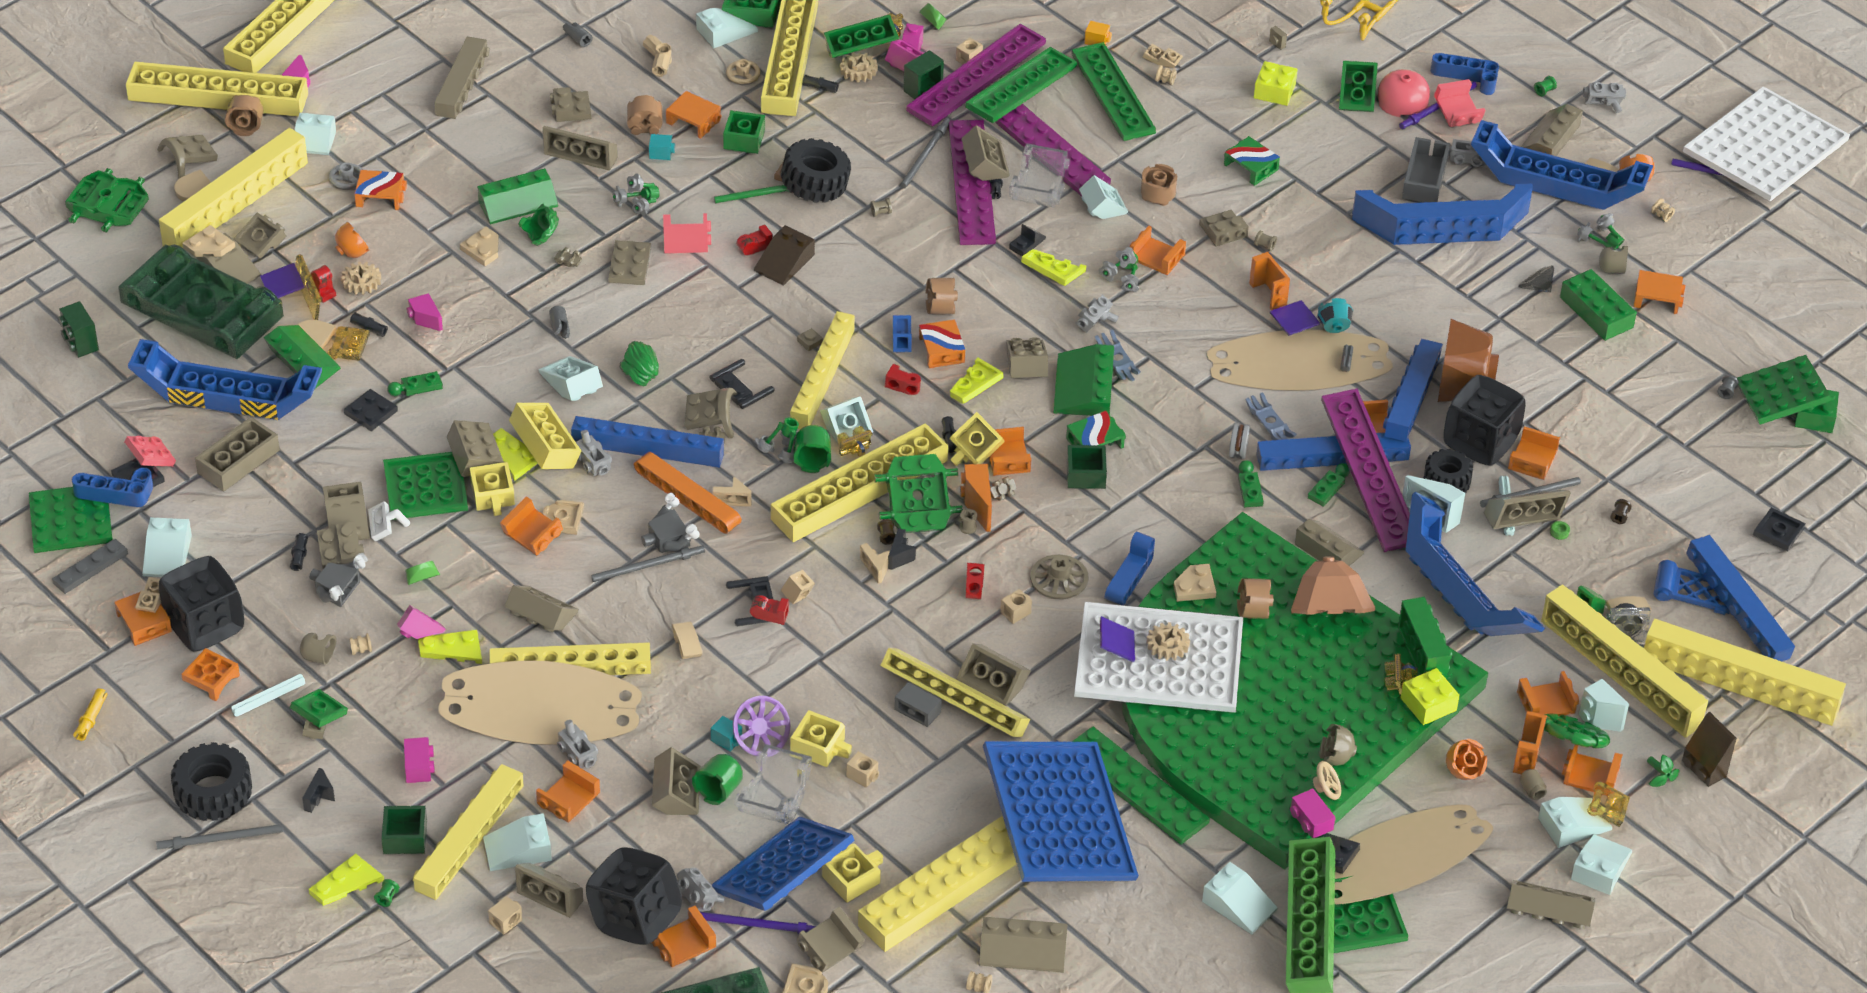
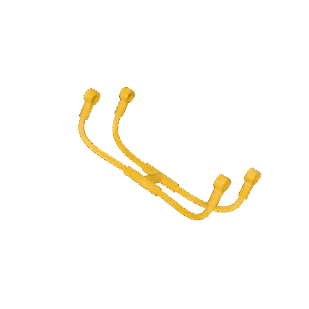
M1320 0L1322 5L1321 15L1325 24L1336 25L1357 13L1363 6L1377 12L1371 21L1367 13H1362L1358 17L1360 22V40L1363 41L1374 23L1378 22L1398 0H1391L1383 7L1373 4L1369 0H1360L1348 14L1334 21L1327 20L1329 5L1332 3V0Z

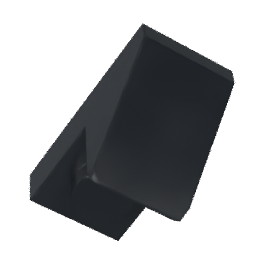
M1022 224L1021 235L1009 244V249L1023 256L1042 243L1046 236Z
M898 528L889 553L888 569L891 570L916 559V547L908 545V538H906V530Z
M318 768L302 797L304 811L310 813L313 812L315 806L319 805L321 798L335 801L333 786L322 768Z

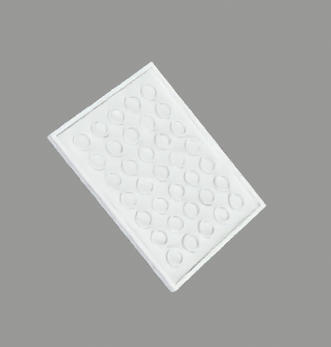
M1085 602L1074 697L1236 713L1243 617ZM1101 616L1134 630L1135 662L1100 648ZM1168 622H1171V626L1179 624V629L1185 628V633H1189L1190 639L1188 653H1184L1182 658L1177 656L1175 661L1172 657L1166 661L1165 657L1158 659V654L1151 655L1152 650L1147 649L1148 644H1146L1148 631L1153 630L1154 625L1160 627V623H1163L1167 626Z

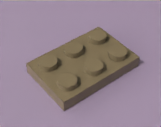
M615 240L608 277L609 283L645 285L651 243Z

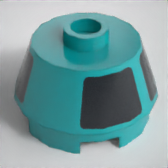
M1333 298L1332 302L1319 305L1317 318L1327 332L1340 333L1350 327L1353 309L1350 304L1346 303V299Z

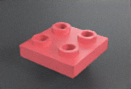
M127 436L124 441L141 465L173 467L176 462L159 437Z

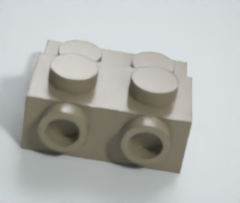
M570 87L554 88L553 93H550V102L554 104L551 105L552 115H556L557 122L592 119L588 91L571 92Z
M1232 209L1201 218L1199 221V225L1215 247L1248 237L1249 226L1241 216H1236Z
M257 212L233 239L240 246L261 259L271 247L276 249L287 236L284 233V227L279 223L275 225L267 215L262 216Z
M356 522L336 524V528L317 530L322 569L328 563H350L354 561L356 555L364 553L363 544H359L358 541L359 538H362L361 529L356 527Z

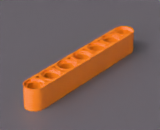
M648 452L634 462V468L638 474L665 493L674 494L679 499V503L722 533L727 534L742 522L741 516L736 510L654 453Z

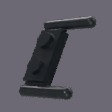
M739 359L709 376L710 380L715 382L718 388H733L736 390L737 395H731V400L739 405L741 409L750 406L775 391L773 386H769L753 395V392L732 373L745 365L744 359Z
M768 576L726 582L727 589L750 586L752 600L758 595L773 599ZM755 617L735 619L734 623L738 627L767 623L769 621Z

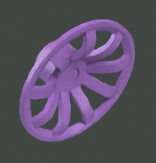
M751 697L739 706L734 715V737L744 751L754 756L762 757L775 754L785 745L790 734L791 724L789 715L784 706L772 697ZM755 701L760 702L757 715L749 705ZM765 701L775 705L766 715H764ZM744 708L750 715L748 720L739 718ZM780 710L784 720L770 722L769 719ZM738 724H743L747 732L739 736ZM785 725L783 736L771 730V727ZM767 735L778 739L780 743L772 749ZM749 736H753L751 749L742 741ZM759 738L764 742L767 751H756Z

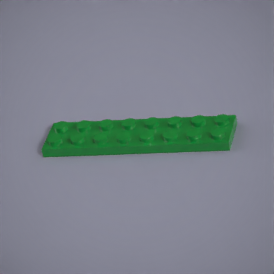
M1102 42L1072 49L1074 60L1077 61V65L1122 140L1127 141L1156 134V127L1105 43Z
M1049 47L968 100L965 108L994 123L1075 69L1077 61Z
M1094 726L1072 741L1097 742L1112 791L1180 845L1209 824L1210 818Z

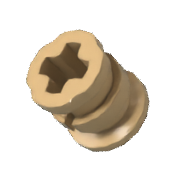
M1160 65L1155 81L1162 80L1163 83L1169 82L1170 85H1173L1177 70L1171 71L1167 67L1164 69L1163 65Z
M1660 198L1652 206L1651 213H1657L1656 215L1659 218H1663V221L1667 222L1674 215L1675 209L1673 207L1670 208V205L1664 203V200Z
M366 633L365 637L360 635L356 639L349 638L353 655H356V652L365 653L364 651L366 650L370 653L372 652L368 633Z
M971 971L967 979L966 989L989 993L992 985V975L989 974L985 977L984 974L979 973L976 975L975 972Z

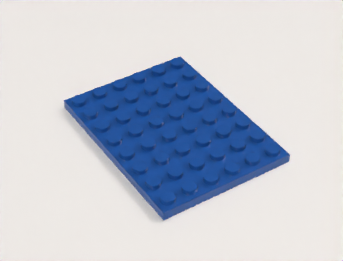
M984 742L983 750L1022 882L1137 880L1139 875L1097 742Z

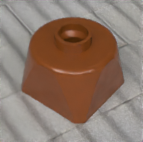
M1454 319L1450 320L1438 402H1451L1458 392L1476 375L1496 379L1499 355L1491 353L1493 345L1492 334Z

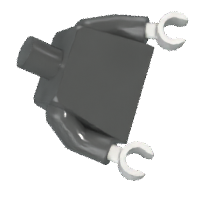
M668 493L665 497L667 504L663 505L657 515L648 523L649 534L641 536L645 547L655 544L661 553L668 551L678 552L680 549L690 546L691 538L696 539L699 537V532L694 524H689L686 527L675 509L671 510V507L679 505V499L674 494Z
M364 553L356 555L354 561L350 563H328L322 571L317 569L311 571L309 578L315 581L316 593L323 603L332 602L342 607L360 583L359 568L363 569L365 567L364 562L368 561Z

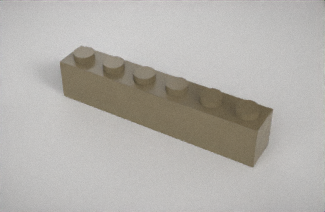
M466 37L434 102L435 116L456 119L458 113H461L463 103L467 101L468 93L473 89L474 80L478 79L479 70L483 68L484 60L489 56L490 48L487 47L486 39Z

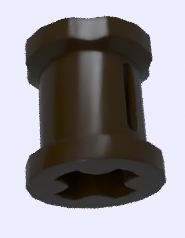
M1618 499L1615 502V510L1612 511L1610 518L1614 523L1624 524L1628 518L1627 514L1632 509V505L1625 499Z
M883 519L877 524V530L880 532V542L884 545L892 544L896 536L893 531L894 523L890 519Z

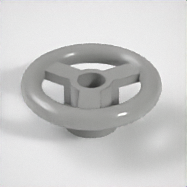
M342 163L330 171L329 180L338 188H354L357 186L358 179L353 177V172L356 170L360 175V171L363 169L356 164ZM337 180H348L351 183H340Z

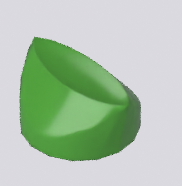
M927 3L919 12L938 30L947 20L930 3Z
M428 561L405 570L408 585L440 575L433 561Z

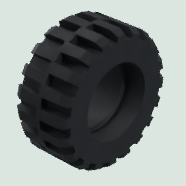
M814 138L802 139L799 142L793 143L786 150L780 175L784 186L787 187L790 193L793 192L796 197H801L805 201L811 200L814 203L819 201L826 203L829 200L833 201L837 197L839 198L846 190L851 172V162L847 154L839 146H834L829 141L825 142L822 139L814 140Z
M211 742L209 745L203 743L199 744V747H192L188 749L187 753L184 752L179 757V760L175 761L171 770V784L175 802L182 812L188 813L190 817L195 819L199 817L202 821H207V819L218 821V818H228L230 814L239 812L240 807L243 808L246 805L247 799L252 794L249 763L246 761L243 753H239V750L234 747L229 748L228 744L222 743V745H218L217 742ZM211 776H220L227 779L222 784L214 787L196 785L200 780Z

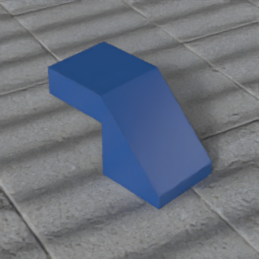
M893 315V352H912L911 315Z

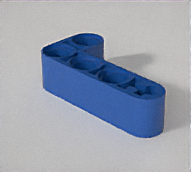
M1436 53L1432 56L1430 71L1435 76L1460 80L1469 79L1470 81L1479 82L1480 92L1485 95H1491L1496 89L1499 64L1490 60Z
M147 468L137 469L131 480L87 473H78L72 477L74 495L77 498L142 507L147 503L153 490L151 471Z
M1137 531L1134 533L1130 543V552L1109 583L1104 599L1122 606L1125 605L1152 562L1155 538Z

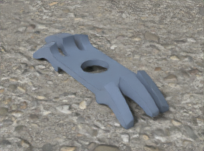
M1113 329L1110 330V335L1114 344L1109 341L1105 333H1101L1105 345H1114V355L1120 354L1123 356L1122 360H1113V368L1117 376L1122 380L1127 378L1130 381H1135L1128 367L1136 375L1141 373V371L1130 360L1120 341L1116 338ZM1095 336L1097 344L1103 345L1099 336Z
M1263 392L1260 393L1263 407L1254 395L1251 396V400L1249 397L1245 399L1250 412L1267 429L1272 440L1288 439L1287 437L1293 438L1297 435L1289 429L1287 423L1284 424L1272 409V405L1268 403ZM1268 417H1272L1276 420V422L1268 423L1265 421V419Z

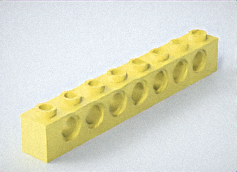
M650 643L490 648V664L507 661H551L582 666L609 675L651 674Z

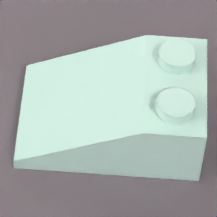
M710 8L696 13L697 30L713 48L758 32V28L755 25L719 8Z
M572 356L538 369L546 381L562 397L570 401L579 400L581 396L595 393L598 388L603 387L598 366Z
M1409 475L1405 477L1402 496L1409 512L1412 494L1417 492L1434 500L1446 513L1442 517L1443 532L1447 533L1460 524L1465 498L1463 491L1446 483Z
M150 517L146 536L143 576L162 577L185 564L192 536L189 519Z
M1558 797L1541 803L1538 819L1558 848L1590 838L1594 834L1598 835L1612 830L1611 824L1593 798Z
M544 813L522 817L483 837L490 871L512 868L517 864L523 863L535 864L552 861L551 844Z
M1594 834L1581 850L1574 864L1571 880L1610 895L1632 853V849Z
M1231 862L1223 867L1204 886L1202 902L1251 935L1278 909L1253 879Z

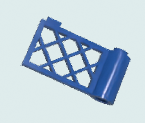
M1663 560L1658 564L1654 587V597L1660 601L1675 599L1712 609L1715 613L1722 615L1730 613L1726 606L1720 605L1717 602L1719 600L1718 595L1712 597L1708 592L1713 588L1710 586L1704 588L1700 581L1707 582L1702 574L1679 568L1671 560ZM1681 575L1689 577L1690 581L1685 583ZM1695 584L1699 590L1693 592L1689 586ZM1685 589L1688 595L1679 594L1678 591ZM1704 594L1707 600H1701L1698 595Z

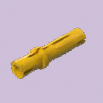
M98 688L95 690L84 715L79 718L78 727L73 734L77 740L84 741L89 730L94 727L95 718L108 695L104 689Z

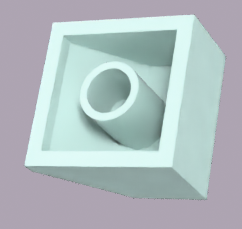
M299 113L295 131L305 137L307 153L329 155L336 134L334 116Z
M1095 175L1079 189L1082 194L1081 198L1087 204V210L1092 216L1106 219L1128 213L1117 189Z
M854 397L820 410L827 430L839 445L843 444L842 441L866 431L873 432L861 397Z
M1601 679L1584 689L1579 716L1584 722L1591 723L1600 729L1621 732L1624 729L1629 703Z

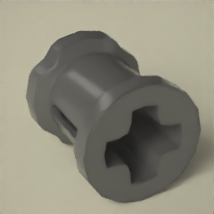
M1726 375L1723 377V384L1718 388L1717 393L1723 399H1731L1734 395V389L1738 387L1739 381L1735 376Z

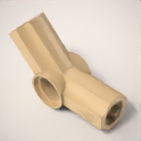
M650 34L643 41V47L655 57L652 73L656 77H663L667 74L668 67L672 62L671 46L667 43H662L656 36Z

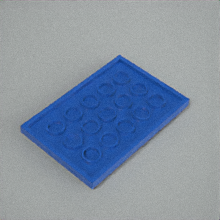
M799 816L711 885L722 896L766 911L772 908L781 898L787 896L796 886L801 885L810 875L816 873L824 864L830 862L838 853L847 849L855 840L851 833Z

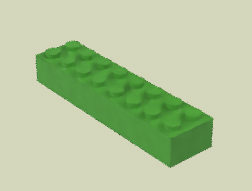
M1331 837L1289 841L1286 985L1290 993H1333L1335 848Z

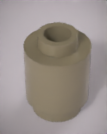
M1528 769L1522 773L1520 782L1528 796L1534 800L1543 798L1547 793V786L1538 771Z

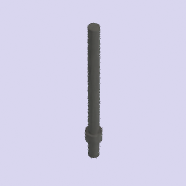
M945 118L941 125L937 126L933 137L901 182L900 186L905 189L938 140L945 135L946 128L950 122L949 118Z
M1579 477L1505 495H1493L1489 499L1558 490L1579 485L1581 480ZM1489 499L1481 500L1480 506L1482 508L1486 507Z
M703 545L690 549L688 547L682 548L675 553L592 574L591 578L593 582L679 559H690L691 556L705 553V548Z
M282 824L184 838L176 836L170 840L156 841L157 850L173 847L174 849H181L187 845L281 833L283 830Z

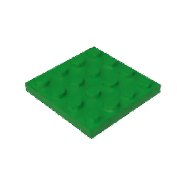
M1807 355L1798 356L1794 359L1737 377L1739 381L1738 388L1759 425L1831 401L1828 390Z
M452 452L383 460L390 512L398 509L406 518L468 511L464 476H461Z
M73 487L29 492L34 553L107 544L113 540L109 503L77 498L74 495Z
M1349 877L1335 879V882H1342V880ZM1335 890V898H1340L1342 892ZM1393 893L1353 903L1334 904V953L1408 941L1409 936Z

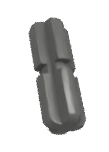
M1346 344L1343 348L1341 371H1350L1354 348L1352 345Z

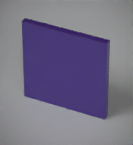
M295 263L260 275L270 301L305 288Z
M1302 300L1270 311V314L1288 336L1320 325L1319 320Z
M1101 616L1100 648L1135 662L1134 630Z

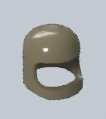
M1622 246L1621 251H1612L1611 247L1604 248L1599 256L1601 270L1605 273L1625 274L1628 246Z
M308 633L303 637L300 644L301 656L311 662L328 664L336 646V636L327 634L324 639L318 640L316 633ZM330 641V646L326 648L327 643Z

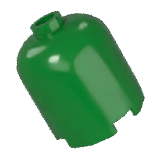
M805 426L798 431L795 437L794 463H797L802 471L818 473L820 469L828 467L831 463L830 435L821 426Z
M718 754L707 761L692 777L694 791L696 793L700 792L705 797L703 799L705 802L712 805H720L726 801L741 783L743 770L739 762L732 756Z

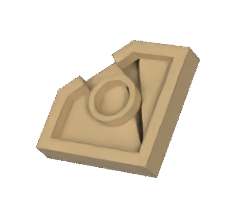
M211 225L182 243L183 249L195 257H203V254H214V257H221L235 248L234 241Z
M484 227L460 243V250L483 266H487L498 258L499 236L488 227Z
M1209 564L1190 565L1174 581L1177 601L1216 598V589Z

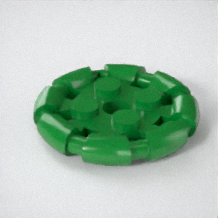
M1545 714L1547 718L1544 731L1563 741L1566 739L1571 741L1572 744L1595 749L1605 748L1610 743L1609 735L1591 723L1585 722L1584 724L1579 722L1577 718L1566 715Z

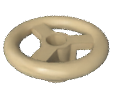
M740 59L732 62L727 67L726 75L734 83L750 84L759 78L760 68L752 61ZM750 67L755 70L754 76L749 74ZM740 75L744 76L746 79H738L734 76Z
M1319 762L1317 765V777L1313 778L1314 786L1319 793L1324 792L1330 799L1337 800L1341 795V785L1337 773L1328 762ZM1329 788H1333L1335 790V794L1332 793Z

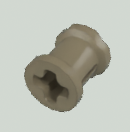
M885 198L884 201L870 202L871 212L874 217L882 213H892V205L889 198Z
M1260 230L1255 237L1254 245L1268 248V251L1271 252L1276 246L1277 236H1269Z
M972 509L962 510L960 514L962 520L960 531L964 534H973L977 530V524L975 523L977 512Z

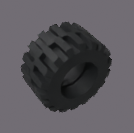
M1439 449V452L1434 451L1432 455L1428 456L1423 479L1450 484L1466 494L1471 485L1473 463H1471L1469 457H1466V454L1459 453L1458 450Z

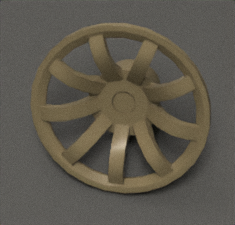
M1058 554L1046 556L1037 561L1032 567L1030 579L1033 587L1042 595L1054 599H1068L1077 596L1086 588L1089 576L1086 567L1079 560L1071 556ZM1051 560L1050 566L1045 564L1044 562ZM1076 563L1081 568V571H1073L1071 568ZM1039 566L1047 570L1043 573H1036ZM1084 575V580L1079 582L1073 576L1079 577ZM1048 577L1041 584H1038L1036 578ZM1054 580L1051 593L1043 589ZM1067 580L1079 588L1072 592ZM1061 581L1066 594H1057L1059 582Z

